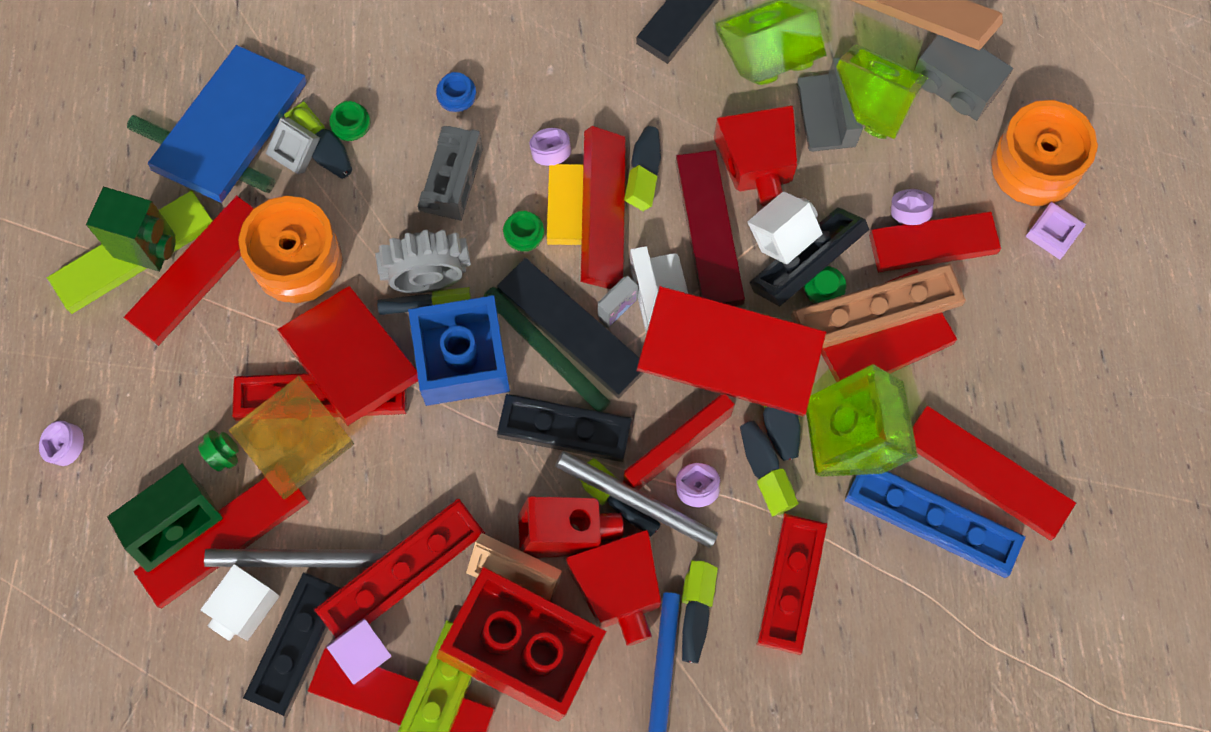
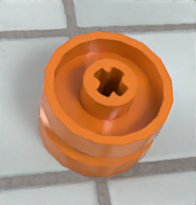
M1056 100L1030 103L1020 108L1011 118L1003 135L995 145L991 159L993 177L1002 191L1017 202L1030 206H1048L1051 201L1057 203L1069 195L1093 164L1098 148L1095 129L1087 117L1072 105Z
M294 196L269 199L254 208L243 222L238 239L241 257L262 290L276 300L295 304L314 300L327 292L339 277L343 262L340 243L334 233L330 220L322 209L311 201Z

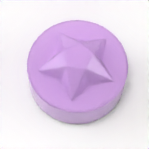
M546 128L538 131L530 139L529 145L532 158L538 164L546 166L556 165L565 161L571 154L569 135L562 129Z
M906 189L899 191L892 197L891 215L895 220L906 225L922 224L932 217L933 198L922 190Z
M61 420L51 423L43 431L39 441V452L43 460L59 466H67L73 463L83 448L84 437L82 430L77 425Z
M693 463L683 467L676 477V491L679 499L692 507H704L713 503L720 493V477L717 471L703 463Z

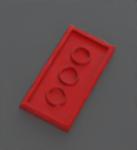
M659 286L636 371L804 416L807 412L826 331Z

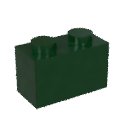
M103 186L86 226L113 258L160 272L164 261L168 260L174 252L176 245L175 233L151 200Z
M183 463L107 516L123 548L147 572H150L223 519L204 487Z

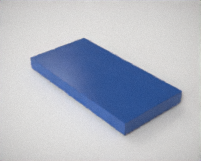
M235 45L148 161L150 170L222 203L276 128L280 118H283L307 84L305 75Z

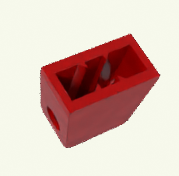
M793 105L717 118L714 140L737 191L757 189L760 204L762 206L768 205L783 192L782 184H788L793 181L797 168Z
M528 497L518 514L519 551L534 558L573 556L598 547L601 540L622 539V514L599 513V502L596 498ZM571 524L576 525L580 531L575 530Z
M647 530L566 558L568 570L600 628L619 623L627 646L652 638L644 614L658 609L661 599L650 537Z

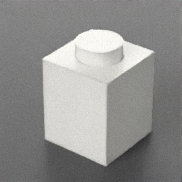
M786 192L779 194L747 221L761 252L785 264L790 263L823 234L816 217L818 213L813 204L805 198H797Z
M233 565L201 608V611L213 618L208 627L230 641L236 634L248 641L280 596L236 565Z

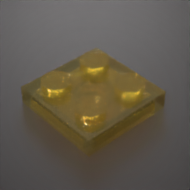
M300 376L229 429V432L283 499H286L355 445Z

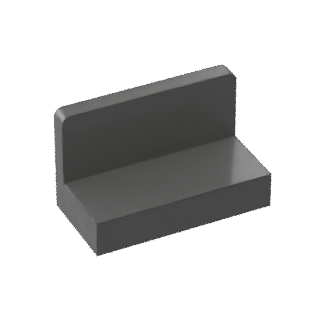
M849 57L833 58L828 75L800 77L797 81L807 145L811 152L856 147L863 130Z

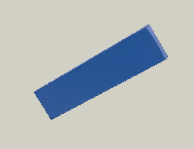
M863 460L844 500L1004 578L1010 576L1026 537L866 460Z

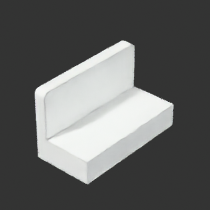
M647 246L630 249V269L633 281L638 285L637 298L647 333L659 286L687 294L688 290L679 255L673 253L650 258Z

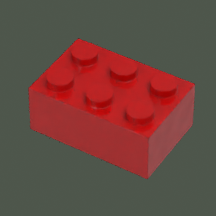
M483 567L444 639L436 658L559 722L566 716L606 631Z

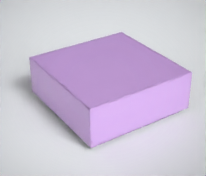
M1051 201L1026 235V238L1060 260L1086 224Z
M364 618L326 645L353 685L391 657L388 650Z

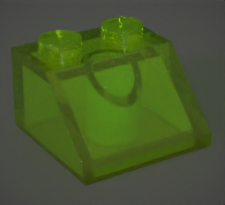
M773 0L715 23L716 31L738 73L754 84L764 85L774 82L781 73L789 70L799 71L807 69L814 64V60L827 56L817 10L794 0Z
M857 44L839 59L836 66L856 122L864 125V130L874 137L880 139L890 137L895 139L907 122L928 77Z
M872 364L810 396L806 415L816 475L827 477L882 474L918 458L904 381Z

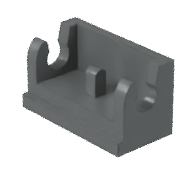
M442 126L437 142L438 146L417 207L420 212L462 221L483 151L481 135L478 130L472 129V131L451 126Z

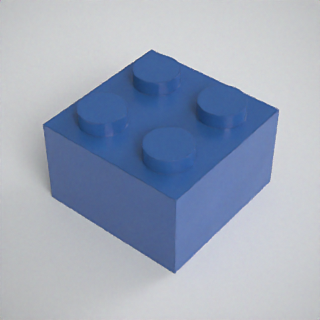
M494 295L408 309L419 389L426 406L510 392Z

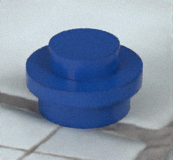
M449 73L441 79L437 86L436 95L438 102L448 111H464L475 102V84L462 73Z

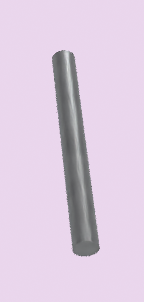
M565 451L560 454L555 467L708 548H711L715 543L718 532Z
M205 549L204 565L205 567H232L233 565L237 567H368L387 553V550Z

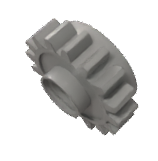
M428 230L414 234L406 233L405 237L401 240L396 238L389 239L390 245H380L379 252L375 253L380 280H388V285L404 293H427L447 288L458 282L462 277V273L466 272L465 267L471 265L466 238L459 239L458 233L446 236L445 230H440L436 233H431Z

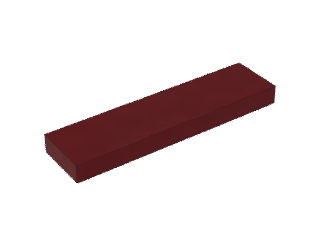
M716 150L676 155L675 163L700 297L731 306L744 305V291Z

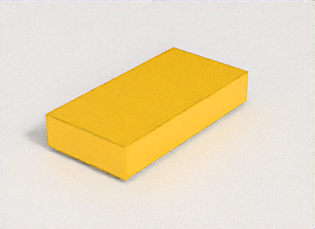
M549 165L547 245H581L583 165Z

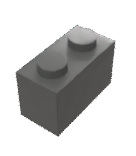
M938 35L919 58L911 78L917 81L925 91L935 93L950 103L958 113L968 115L977 121L1002 90L1013 67L984 48L977 50Z

